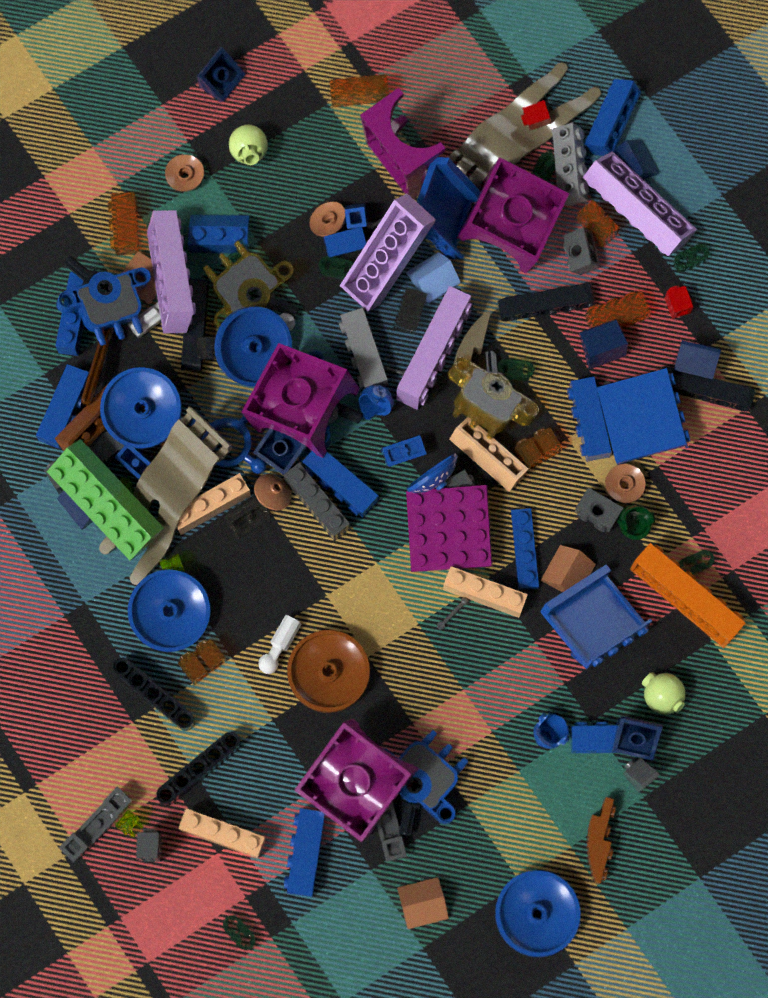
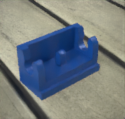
M362 227L324 236L323 239L328 258L361 250L366 245Z
M420 435L381 449L388 467L426 455Z

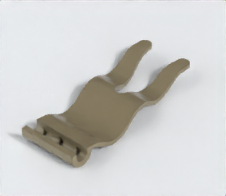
M558 63L547 75L529 86L506 108L483 121L469 135L458 150H454L448 158L453 163L458 158L460 161L456 166L466 176L473 169L474 172L468 179L482 191L481 184L499 157L516 165L527 154L553 138V128L568 124L578 115L589 109L600 97V89L592 87L582 96L560 105L549 112L551 124L530 131L528 125L524 126L521 115L524 112L522 108L539 102L560 82L567 72V65Z
M188 407L186 410L187 414L182 419H178L173 425L165 444L142 473L133 495L148 511L153 500L159 501L160 508L157 521L164 527L159 535L150 543L130 575V581L134 585H137L148 576L166 555L173 542L176 528L183 513L204 487L216 463L224 459L232 449V445L192 407ZM195 419V423L188 428L187 425ZM206 431H208V436L205 439L200 440L199 438L202 437L206 433ZM221 444V449L214 453L213 450ZM106 537L100 544L99 550L102 554L106 555L116 546Z

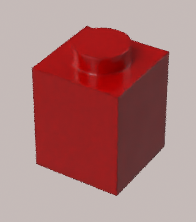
M544 100L522 108L524 112L521 115L524 126L528 125L530 131L552 123Z
M673 286L669 288L664 298L672 319L691 314L693 304L686 286Z

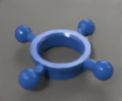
M244 415L239 421L232 418H221L210 423L216 431L223 428H232L237 430L244 438L242 452L233 459L217 462V466L233 467L244 460L256 474H261L266 470L265 461L261 458L255 459L249 455L252 442L250 433L245 426L248 420ZM193 419L188 425L191 427L196 420ZM208 431L202 436L201 440L208 436Z

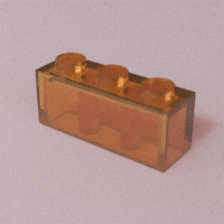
M387 74L329 80L332 108L378 103L389 95Z
M135 193L111 194V201H108L109 213L112 212V219H109L110 231H113V237H110L111 249L115 250L116 256L135 254L137 251L139 252Z
M634 291L626 294L624 298H613L607 301V304L601 306L596 304L589 307L585 318L589 328L614 319L617 320L620 328L648 319L651 312L642 291L638 293Z

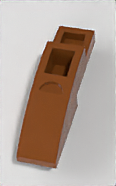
M607 797L603 801L600 816L592 815L590 817L587 834L588 864L594 884L597 885L601 883V880L605 881L608 869L605 868L606 861H610L613 854V848H610L611 842L603 840L604 837L608 838L611 826L607 825L609 817L613 818L616 806L613 805L614 799Z

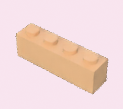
M469 416L456 427L449 439L509 492L522 480L528 471V468Z
M240 473L201 494L192 501L178 523L177 529L180 535L251 496L250 490Z
M452 566L443 585L444 591L466 597L469 600L518 618L528 595Z
M189 809L185 810L179 826V830L257 859H259L266 841L264 836Z

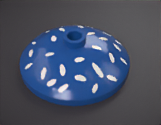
M456 453L448 456L418 477L406 488L407 491L411 493H425L434 488L440 490L446 486L447 482L445 480L453 473L458 456Z

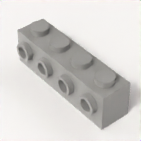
M574 123L553 128L557 187L569 193L564 205L568 207L588 201L589 187L587 181L583 178L587 172L584 159L586 152L583 147L584 132L582 128Z

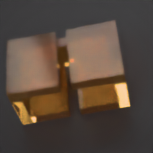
M592 200L578 212L577 221L584 228L592 229L594 239L603 248L617 236L620 227L608 215L604 217L605 211Z
M549 427L537 430L533 438L527 439L525 437L516 443L517 446H515L514 452L520 462L530 470L541 464L543 458L546 461L561 453L562 446Z
M212 639L201 641L197 644L196 651L192 653L187 652L179 658V667L193 685H196L209 675L197 659L198 656L202 658L211 672L227 662L225 656Z

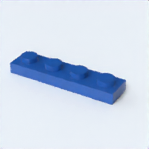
M531 508L511 510L518 590L538 589L539 582Z

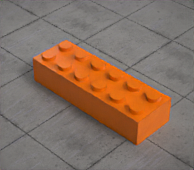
M649 543L635 559L630 570L722 648H725L745 625L742 615L736 611L732 612L723 599L714 597L711 594L712 591L706 585H700L695 581L696 578L692 573L683 571L675 559H669L663 554L664 551L661 547Z

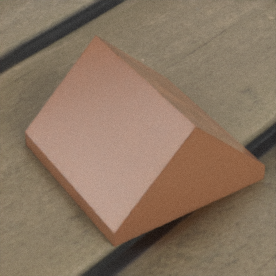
M560 545L541 581L564 592L589 576L596 564L580 550Z
M438 877L397 888L407 929L448 919Z

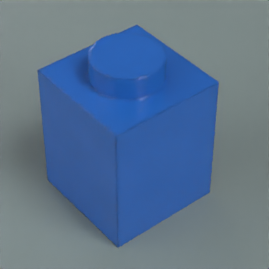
M365 203L345 207L347 229L367 226L368 218Z

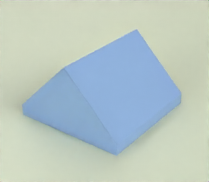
M437 252L406 272L428 304L444 295L449 286L454 288L461 284L451 261L440 252Z

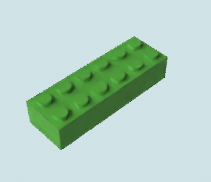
M81 439L67 447L47 471L56 483L130 561L142 553L164 529Z

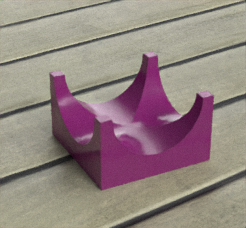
M398 88L363 112L360 117L366 144L401 190L411 198L416 199L419 196L427 174L425 170L446 149L441 142L427 148H415L406 145L397 138L400 130L408 123L407 118L403 114L392 120L395 106L404 97L402 91Z
M499 157L488 171L484 187L456 238L462 241L477 239L501 248L518 262L519 270L526 274L538 261L569 193Z
M278 343L241 412L256 431L263 433L265 428L279 431L301 442L317 456L324 458L327 452L325 448V432L334 408L345 395L350 393L356 396L360 389L347 369Z
M352 718L343 722L294 791L362 842L372 834L382 815L419 768L413 764L403 762L385 751L361 730L359 723Z

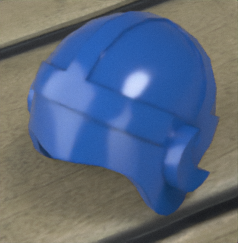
M381 385L367 386L358 399L361 412L366 420H370L376 415H388L394 404L389 389Z
M543 713L538 718L539 722L534 726L533 732L535 741L539 746L555 749L560 744L564 745L569 740L570 732L563 717L553 713Z

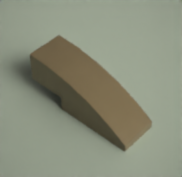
M487 311L469 329L458 348L453 368L469 371L473 353L481 355L491 312Z

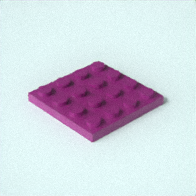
M487 485L442 488L440 490L432 489L425 493L406 491L411 572L449 570L451 566L457 569L493 567Z

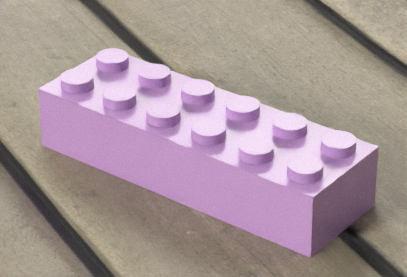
M613 152L595 160L583 176L591 188L596 189L604 200L610 202L618 213L624 215L632 226L638 228L646 239L652 241L659 251L667 256L682 248L697 231L687 219Z
M408 194L395 199L345 276L340 287L367 311L379 306L436 219Z
M176 210L153 211L147 230L163 333H187L189 325L192 324V315H195L196 312L195 303H192L191 300L193 289L188 282L190 271L186 268L187 254L183 252L184 236L180 235L181 219L177 218Z
M449 286L397 387V401L416 410L419 409L420 405H425L429 396L427 395L429 388H433L437 381V371H442L446 363V354L450 355L454 347L455 337L458 338L462 332L463 320L467 321L471 314V295Z

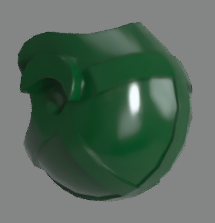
M630 505L621 511L617 523L627 538L641 540L648 535L652 524L655 523V516L653 512H650L641 505Z

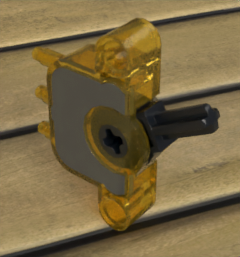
M236 241L234 245L242 255L239 260L233 264L224 253H221L219 258L227 269L218 276L208 265L203 268L206 275L213 282V292L224 305L215 314L213 319L214 325L218 329L221 325L217 321L219 315L228 317L231 313L243 307L258 306L281 313H288L293 317L298 312L297 306L275 298V294L272 293L293 274V266L287 261H282L270 269L258 254L249 253L243 244ZM281 266L287 267L289 275L282 276L279 273V268ZM256 291L258 298L251 300V296L248 293Z
M490 350L484 353L485 370L464 357H459L455 360L448 371V377L462 388L454 400L455 409L452 413L453 417H458L463 413L472 419L469 424L471 428H475L480 424L489 430L487 434L488 439H492L496 433L502 432L511 419L522 426L531 424L539 412V407L535 402L514 390L509 380L502 373H497L496 354L494 351Z

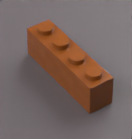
M106 386L93 398L91 405H87L54 438L63 451L80 439L89 447L106 429L100 413L101 398Z

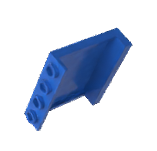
M437 157L429 165L417 199V203L436 219L427 233L426 239L430 240L448 259H463L464 255L457 249L460 239L456 237L467 220L472 202L476 203L481 191L450 158Z
M667 368L597 387L617 465L684 446L689 448L687 443L691 441L689 432L684 430L682 424L686 422L684 413L679 411L677 404L681 403L679 394L674 392L672 385L676 384L673 373L669 374Z
M604 565L548 601L541 610V614L586 669L592 665L597 667L604 661V657L607 655L612 657L620 650L619 647L622 645L627 647L631 644L635 636L641 637L649 631L648 626L652 622L651 618L645 622L609 579L608 575L611 569L607 565Z

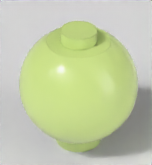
M240 126L230 136V152L241 163L254 165L264 157L267 151V138L264 132L256 126Z
M653 672L644 678L642 685L645 687L644 698L651 710L659 714H671L679 712L684 707L686 693L684 685L679 678L669 673L656 675Z

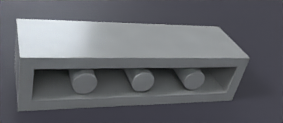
M360 308L340 315L342 322H339L342 334L346 333L348 339L344 341L348 352L352 351L354 357L351 358L354 370L358 369L360 375L357 376L360 388L364 387L365 389L371 385L388 386V380L364 309Z

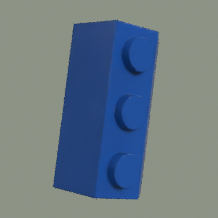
M191 215L188 234L190 253L249 254L250 217L248 215Z

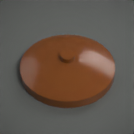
M322 630L306 636L295 646L288 660L287 677L293 694L303 705L318 712L333 713L349 708L361 698L369 682L370 667L364 649L354 638L340 631Z

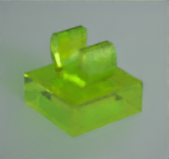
M127 810L115 824V827L126 836L129 834L135 837L136 835L132 832V828L138 826L142 829L143 825L135 814Z

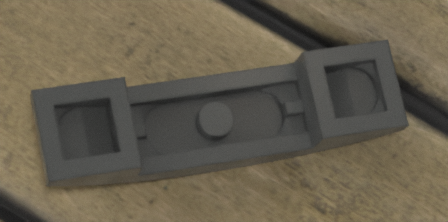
M117 786L103 800V804L76 832H73L63 842L59 849L72 862H75L114 824L131 804L132 800Z
M392 802L377 823L386 862L407 857L402 836L399 834V825Z

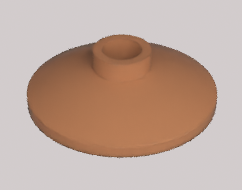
M179 155L171 159L167 164L165 177L173 189L187 192L201 184L204 177V169L197 158L191 155ZM183 174L189 175L187 178H182Z
M327 202L320 205L310 218L311 230L316 235L322 237L336 233L343 226L346 219L344 207L337 202Z
M620 464L613 467L608 472L605 480L607 493L612 499L620 503H631L638 500L646 486L643 473L637 467L630 464ZM621 483H627L628 488H622Z
M264 474L256 480L254 492L258 501L263 506L278 511L285 509L289 505L291 490L282 478L274 474Z

